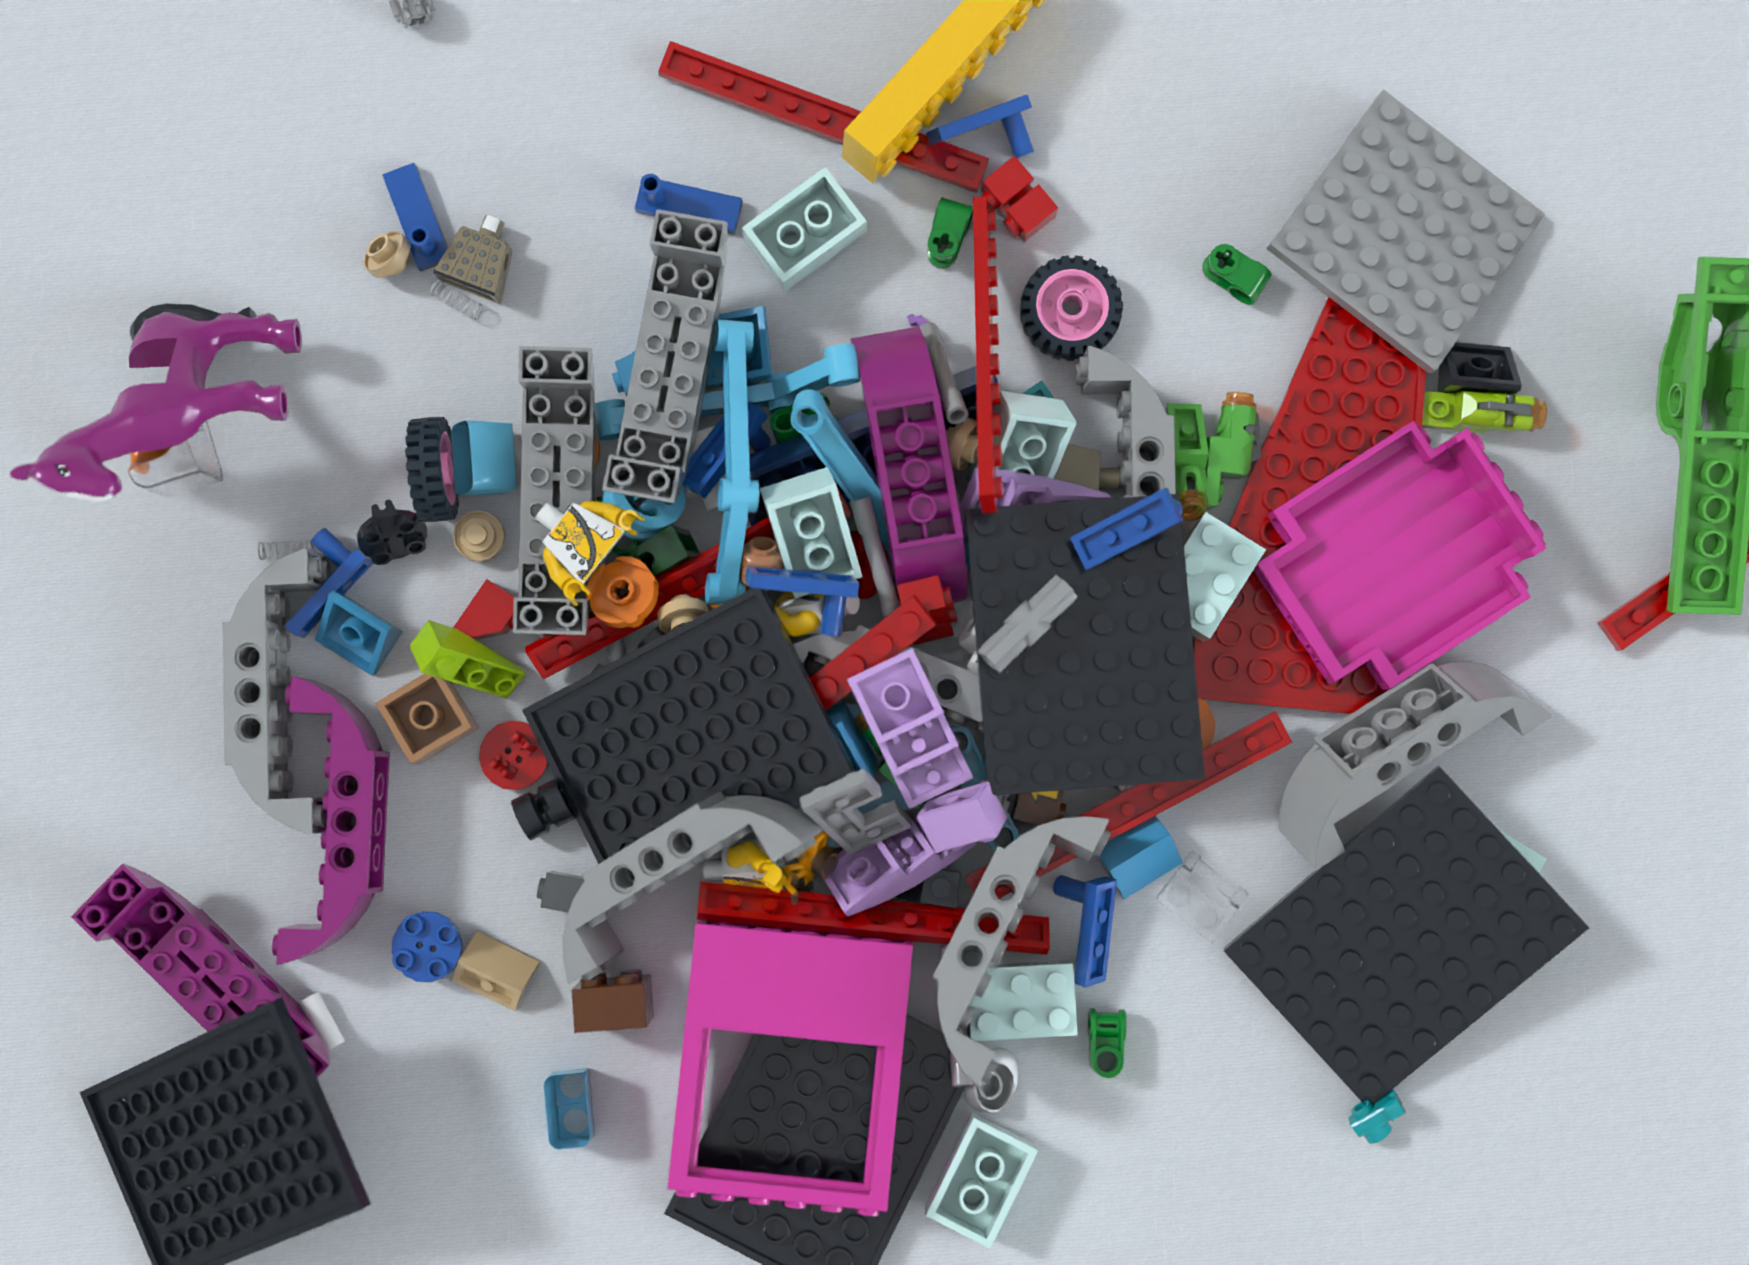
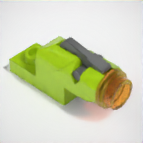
M1425 391L1422 428L1463 431L1469 428L1471 432L1485 433L1488 430L1533 432L1535 429H1542L1544 427L1547 417V404L1545 401H1539L1537 397L1529 395H1507L1505 393L1459 391L1456 394Z

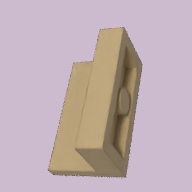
M477 931L459 958L452 981L516 1011L522 1000L526 985L540 961Z

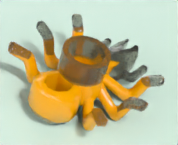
M824 830L813 837L816 841L815 845L796 857L799 859V863L783 866L782 870L788 876L784 886L792 894L791 902L793 905L798 903V891L811 893V890L814 889V874L827 879L837 867L838 854L844 849L842 847L833 848L826 846L828 838L831 837Z

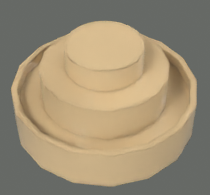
M390 231L377 236L367 247L363 261L364 268L376 278L400 274L408 265L411 248L410 241L399 231Z
M968 418L962 424H957L954 428L949 427L946 431L951 465L962 471L970 462L975 463L978 459L977 421Z
M480 510L468 512L458 520L454 527V546L461 555L470 561H490L499 555L505 544V529L500 520L489 512Z
M681 594L674 596L657 612L659 629L667 634L709 612L708 605L704 601L689 595Z

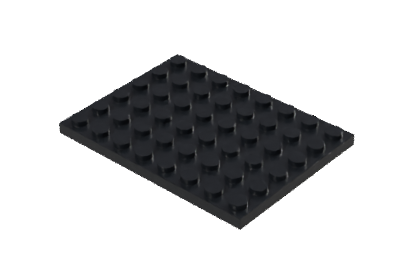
M1171 494L1173 499L1180 502L1179 494ZM1148 496L997 507V513L982 514L981 508L965 510L986 775L993 795L1205 779L1182 522L1088 570L1085 569L1070 537ZM1057 575L1073 589L1078 597L1061 615L1050 623L1052 626L1030 648L1026 647L998 673L987 664L977 651L994 633H997L1005 625L1003 622L1025 600L1029 601Z
M752 588L522 710L598 864L699 802L719 792H722L724 797L740 795L766 797L799 809L801 808L800 797L811 793L818 787L840 780L851 772H856L765 589Z
M1438 765L1343 846L1345 849L1343 854L1317 871L1314 870L1224 947V952L1363 1104L1364 1101L1369 1100L1373 1105L1590 928Z
M283 997L79 1092L152 1265H225L363 1210L371 1205Z
M906 1014L887 1212L879 1211L878 1216H865L858 1214L855 1208L843 1207L842 1212H827L821 1210V1205L806 1204V1208L797 1209L786 1207L784 1205L785 1201L770 1200L768 1205H757L749 1203L748 1197L734 1196L733 1201H719L712 1199V1194L698 1192L697 1197L677 1196L675 1191L664 1214L762 1265H878L966 1087H952L950 1051L943 1032ZM754 1033L699 1143L697 1166L864 1183L877 1046Z

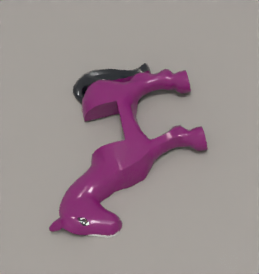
M166 303L151 306L141 312L130 326V337L133 342L128 357L129 368L169 367L165 383H149L128 387L119 394L110 414L61 436L40 454L35 463L16 466L11 470L10 476L17 480H28L29 477H32L42 485L63 493L68 497L92 502L105 501L114 497L122 490L121 480L117 474L102 464L107 460L129 453L155 451L180 445L197 434L204 422L228 412H255L264 415L272 421H286L288 417V398L284 385H270L263 388L254 380H246L218 387L205 388L207 371L217 351L228 344L256 341L275 345L285 354L301 353L302 334L298 319L278 321L275 315L270 313L257 317L250 307L238 313L229 312L222 314L192 304Z

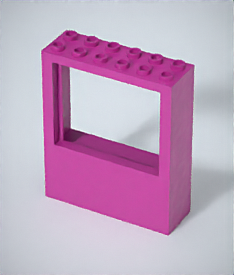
M700 920L696 923L667 1189L676 1190V1195L681 1197H697L698 1192L712 1194V1199L719 1201H733L734 1196L748 1197L749 1203L757 1205H768L770 1200L785 1201L784 1205L786 1207L797 1209L806 1208V1204L821 1205V1210L827 1212H842L843 1207L855 1208L858 1214L865 1216H878L879 1211L887 1212L913 952L912 941ZM711 1029L877 1046L864 1183L697 1166Z

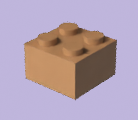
M427 674L421 675L375 703L410 764H421L480 729L453 682Z

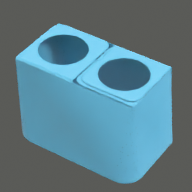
M464 420L455 424L451 431L455 494H460L457 496L495 495L517 489L512 423Z
M589 1068L552 1072L544 1082L549 1144L554 1149L584 1147L595 1136ZM567 1074H578L585 1082L584 1092L577 1098L566 1097L560 1089L561 1080ZM571 1109H581L588 1117L587 1128L581 1133H570L564 1126V1116Z

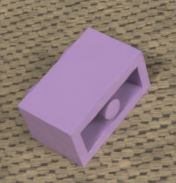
M989 781L927 800L917 815V819L935 853L948 849L952 852L958 851L966 845L977 841L981 843L992 841L998 837L1002 826L1008 818L997 796L993 795Z

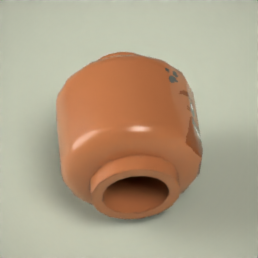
M755 537L743 545L739 579L743 584L749 587L745 580L747 566L785 568L775 540L768 537Z

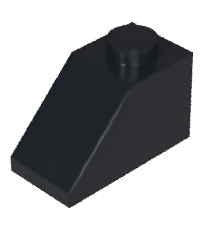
M942 869L915 887L895 897L956 908L961 872Z

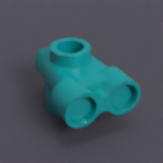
M1392 1089L1373 1105L1369 1100L1364 1101V1104L1361 1101L1352 1108V1115L1348 1119L1359 1138L1364 1136L1369 1144H1374L1382 1141L1391 1133L1392 1127L1389 1121L1396 1120L1406 1114V1111L1402 1106L1399 1096Z

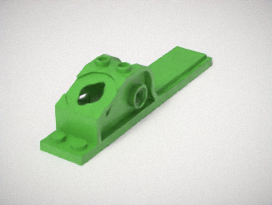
M1698 257L1695 292L1678 294L1673 311L1674 317L1667 343H1665L1658 374L1657 420L1661 430L1665 434L1674 436L1680 455L1667 611L1671 613L1741 615L1749 538V258ZM1713 315L1714 318L1720 321L1722 331L1719 338L1713 343L1712 348L1706 352L1709 322H1712ZM1702 400H1708V418L1712 430H1702Z

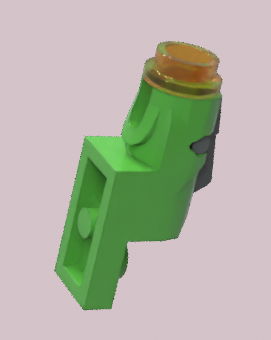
M1228 392L1226 393V400L1222 401L1221 416L1216 430V434H1219V437H1207L1209 452L1205 468L1207 504L1203 510L1217 507L1218 502L1222 501L1224 483L1220 481V478L1240 479L1247 476L1251 468V462L1261 457L1259 415L1256 412L1257 404L1253 402V394Z
M1167 403V415H1174L1175 492L1179 494L1180 503L1183 508L1181 514L1183 520L1195 521L1203 516L1208 507L1205 468L1209 452L1202 405Z

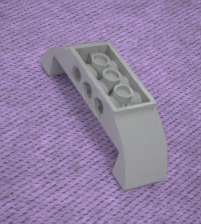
M656 209L650 246L654 253L616 455H609L602 490L675 503L682 489L693 447L695 446L714 346V328L716 320H719L727 251V222Z
M519 346V383L523 387L519 591L518 597H514L513 634L586 635L590 611V602L587 599V595L584 591L577 592L574 600L579 605L574 606L565 597L564 592L550 578L542 556L546 547L543 544V540L550 533V530L537 521L535 517L547 502L565 514L573 503L580 505L586 500L595 501L596 417L592 348Z
M1088 346L1083 357H1079V362L1075 365V384L1081 385V394H1121V398H1117V418H1123L1122 431L1118 432L1117 449L1118 452H1123L1122 466L1118 467L1120 470L1119 487H1124L1123 498L1146 496L1141 492L1140 485L1147 486L1152 494L1164 488H1168L1170 494H1176L1174 415H1167L1156 392L1147 380L1130 364L1109 352ZM1139 451L1148 453L1151 461L1142 459Z
M303 548L282 557L267 567L248 586L238 601L230 621L223 622L225 765H232L240 784L261 809L290 828L308 834L322 833L323 828H327V814L323 812L322 806L323 798L289 799L288 792H291L293 789V775L291 771H288V757L292 755L293 744L291 737L287 736V722L291 721L292 712H290V705H287L285 700L286 687L288 684H291V670L289 666H286V652L290 651L291 639L285 627V618H288L290 615V602L288 597H285V592L317 591L331 576V567L329 561H326V556L308 548Z
M858 625L856 631H842L841 636L820 634L805 639L793 646L804 668H806L811 654L815 655L813 660L815 663L824 666L870 629ZM908 646L906 649H904V650H903L902 652H900L899 654H901V653H903V652H905V651H907V650H909V649H911V648H913V647ZM913 648L941 708L945 710L944 716L961 724L964 723L965 719L978 723L975 730L983 733L978 674ZM949 681L955 686L956 693L952 699H942L938 695L937 685L940 682Z
M1471 661L1450 662L1438 666L1431 662L1314 738L1315 744L1297 766L1283 794L1279 811V831L1317 871L1345 852L1334 826L1342 818L1499 716L1524 736L1550 719L1552 715L1493 667Z
M719 792L699 802L582 874L585 881L575 895L566 917L563 934V962L568 983L570 984L580 977L582 980L592 979L615 964L616 961L613 956L624 950L608 924L607 918L753 830L772 862L782 856L788 862L816 844L813 837L823 831L822 827L806 814L786 803L766 797L749 795L724 797L722 792Z
M1094 817L1063 818L1039 825L1022 834L1005 849L998 846L932 977L933 983L938 985L939 1016L949 1051L961 1071L978 1088L981 1081L989 1084L998 1065V1062L992 1060L995 1051L957 1031L959 1028L966 1031L975 1013V1008L970 1005L975 995L983 997L992 976L987 973L991 963L998 965L1003 957L1008 944L1003 939L1007 931L1015 932L1024 912L1019 906L1023 898L1028 901L1031 900L1038 886L1040 877L1035 875L1038 868L1046 869L1056 846L1087 862L1090 861L1093 854L1100 857L1111 832L1105 830L1109 822L1108 819ZM1002 887L1009 888L1013 892L1014 897L1009 901H1002L995 896V891ZM984 919H990L996 922L998 929L992 934H986L979 929L978 925ZM968 951H975L982 957V962L976 967H969L963 963L962 957Z

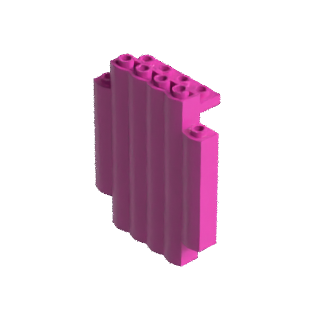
M1412 421L1267 515L1286 545L1259 561L1253 570L1328 683L1338 681L1365 663L1372 677L1382 690L1391 689L1531 598L1527 592L1528 584L1519 572H1514L1512 567L1525 559L1536 556L1546 549L1543 531L1534 520H1530L1523 511V501L1516 492L1509 490L1503 481V471L1498 464L1489 460L1484 452L1485 446L1483 441L1476 433H1471L1469 428L1464 429L1435 449H1432L1429 445L1431 440L1427 432L1421 426H1416L1414 421Z

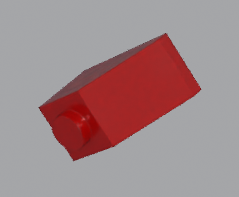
M486 579L453 628L460 630L475 640L508 634L510 629H513L514 596Z

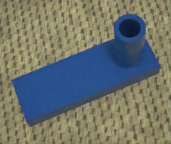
M1028 94L937 127L926 132L930 146L1002 120L1012 152L1018 158L1034 152L1021 115L1022 111L1032 108Z
M413 162L382 174L404 234L410 241V250L417 268L421 272L437 266L448 246L416 164Z
M646 174L642 176L634 209L637 213L655 216L656 209L725 221L727 222V233L735 234L743 200L740 197L663 181L655 174Z
M747 401L749 445L757 452L770 447L771 444L770 437L761 427L768 416L762 409ZM724 415L691 456L683 483L684 487L703 499L708 496L726 472Z
M1164 488L1070 537L1085 569L1088 570L1184 521L1181 516L1183 508L1178 500L1172 498L1168 488Z
M326 528L317 532L312 538L311 543L335 564L338 569L285 625L291 633L305 638L321 621L329 593L336 591L345 595L373 564L371 558L365 556L361 550L356 548L353 552L350 551Z
M747 566L745 580L750 588L825 595L820 633L828 636H841L846 598H857L859 583L852 575Z
M1059 875L1053 885L1054 894L1083 904L1074 984L1086 988L1106 981L1117 880L1105 876L1083 882Z

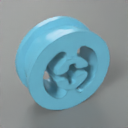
M682 486L675 503L646 499L637 511L633 506L637 500L643 499L641 497L604 491L603 502L611 503L624 510H633L645 518L644 522L639 519L632 522L631 529L638 533L636 536H632L626 531L624 535L635 540L646 541L673 525L679 519L685 508L686 492L684 486Z

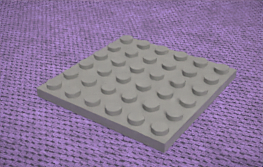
M1383 89L1266 249L1429 374H1432L1442 363L1545 213Z

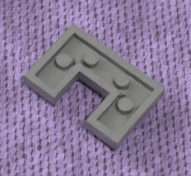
M865 769L851 772L844 778L829 785L818 787L811 793L799 798L802 810L822 827L849 855L912 827L909 815L895 800L880 804L865 814H862L857 809L882 797L880 785Z

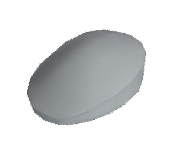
M997 1047L991 1049L995 1051L992 1060L998 1062V1065L989 1084L981 1081L979 1088L974 1084L966 1086L965 1095L968 1104L978 1112L997 1113L1003 1110L1015 1093L1019 1079V1067L1014 1054L1004 1048Z

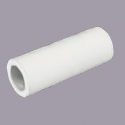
M320 992L300 1001L304 1012L319 1032L328 1051L345 1042Z

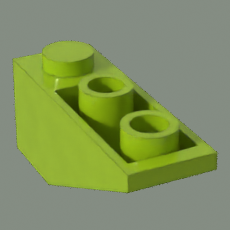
M431 620L426 622L410 644L411 651L421 673L506 699L526 675L522 667L460 630Z

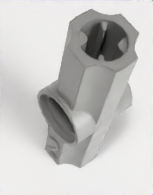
M1055 575L1029 601L1025 600L1003 622L1005 625L997 633H994L977 652L991 668L1000 673L1026 647L1030 648L1052 626L1050 623L1061 615L1078 596L1063 579Z

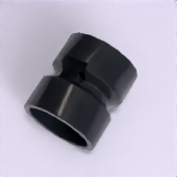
M556 778L539 786L535 795L527 792L511 800L512 809L519 825L530 841L548 833L552 824L560 827L576 819ZM547 804L549 809L545 812L543 806Z

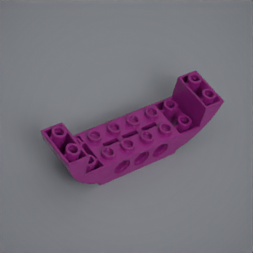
M918 326L850 338L851 344H854L856 348L861 387L895 579L892 580L897 598L900 601L897 585L939 575L942 588L949 586L952 601L954 603L965 602L967 600V569L964 536L940 395L938 394L935 375L923 333Z
M291 676V684L287 685L285 700L286 704L290 705V712L308 715H332V721H328L326 728V738L328 742H331L330 756L326 757L324 765L325 777L329 778V790L324 793L322 804L323 812L327 814V828H323L321 833V848L325 849V864H321L319 869V883L324 885L323 900L320 899L317 906V919L322 921V924H295L278 928V934L274 935L272 941V953L274 956H277L276 965L318 953L339 941L355 927L367 911L375 894L382 892L384 888L390 752L383 751L374 728L351 700L329 686L315 680ZM355 779L358 781V789L356 793L353 790V783ZM353 815H355L356 817L355 827H353L351 823ZM351 850L353 851L355 856L353 863L351 862L349 856Z
M121 864L71 916L96 942L113 939L207 1032L283 997L317 1078L330 1065L327 1047L315 1026L300 1008L301 1005L202 909H198L182 895L151 875L129 865Z

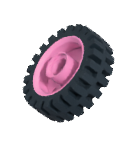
M1069 255L1061 256L1058 260L1054 258L1049 260L1046 265H1041L1028 280L1021 297L1020 320L1023 324L1025 335L1029 336L1033 346H1038L1043 354L1046 355L1048 353L1057 360L1064 358L1066 361H1074L1079 359V357H1083L1088 346L1098 349L1104 348L1117 332L1123 311L1122 293L1120 287L1118 288L1116 285L1117 281L1114 276H1110L1108 269L1103 265L1101 267L1096 265L1097 261L1091 258L1087 261L1083 259V256L1078 255L1074 258H1069ZM1074 302L1079 306L1080 313L1068 315L1064 312L1062 304Z
M445 417L412 419L408 422L405 443L407 448H405V456L407 457L406 470L409 475L407 480L408 485H410V497L413 499L412 505L414 510H416V516L420 522L454 520L458 514L459 507L457 495L460 494H455L451 428L448 426V421Z

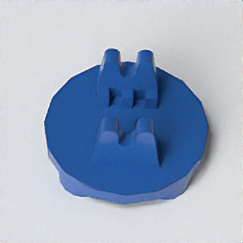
M422 911L407 916L398 926L392 939V962L394 967L405 976L417 982H434L445 978L456 968L457 962L462 955L463 941L458 927L450 918L438 912ZM419 942H422V948L418 947ZM433 945L436 947L435 952H433L431 949Z

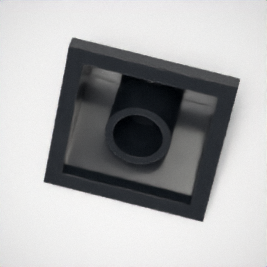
M1456 342L1439 365L1437 392L1456 394L1459 391L1511 395L1518 393L1522 387L1510 347Z

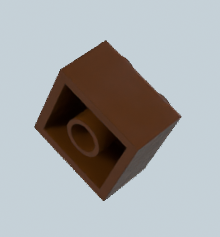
M641 969L621 971V975L607 978V973L601 972L590 980L580 979L571 989L574 1033L647 1028L654 1017L651 974L642 975Z

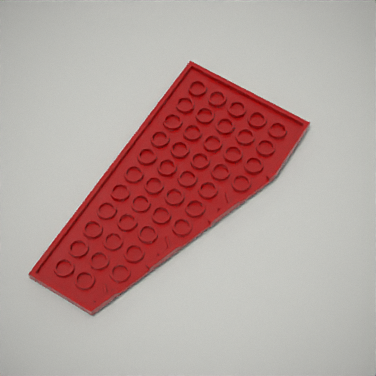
M1328 298L1324 303L1262 445L1261 457L1255 461L1228 523L1229 527L1266 549L1259 561L1286 545L1267 515L1412 421H1414L1416 426L1422 427L1426 371L1331 298ZM1254 570L1211 638L1202 642L1195 636L1193 637L1198 699L1352 714L1389 690H1382L1372 677L1365 663L1338 681L1328 683L1317 669L1310 654L1298 640L1290 624L1277 608L1271 595L1258 579Z

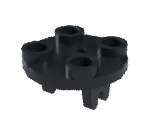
M391 500L385 501L386 507L383 510H380L377 504H373L371 506L372 517L360 526L357 533L359 549L365 556L370 557L376 565H385L391 560L403 558L409 554H419L426 548L425 540L428 536L426 523L420 522L416 513L412 511L396 509Z

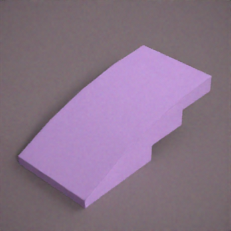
M978 467L974 470L959 507L963 534H967L965 510L981 508L978 493ZM996 469V476H1002L1003 498H997V507L1111 499L1107 493L1074 483L1039 475Z
M913 648L847 679L909 809L973 778Z
M909 815L912 824L911 828L850 855L843 850L818 871L847 916H851L915 887L947 867L975 846L976 843H970L954 852L948 849L935 853L917 816L913 819Z

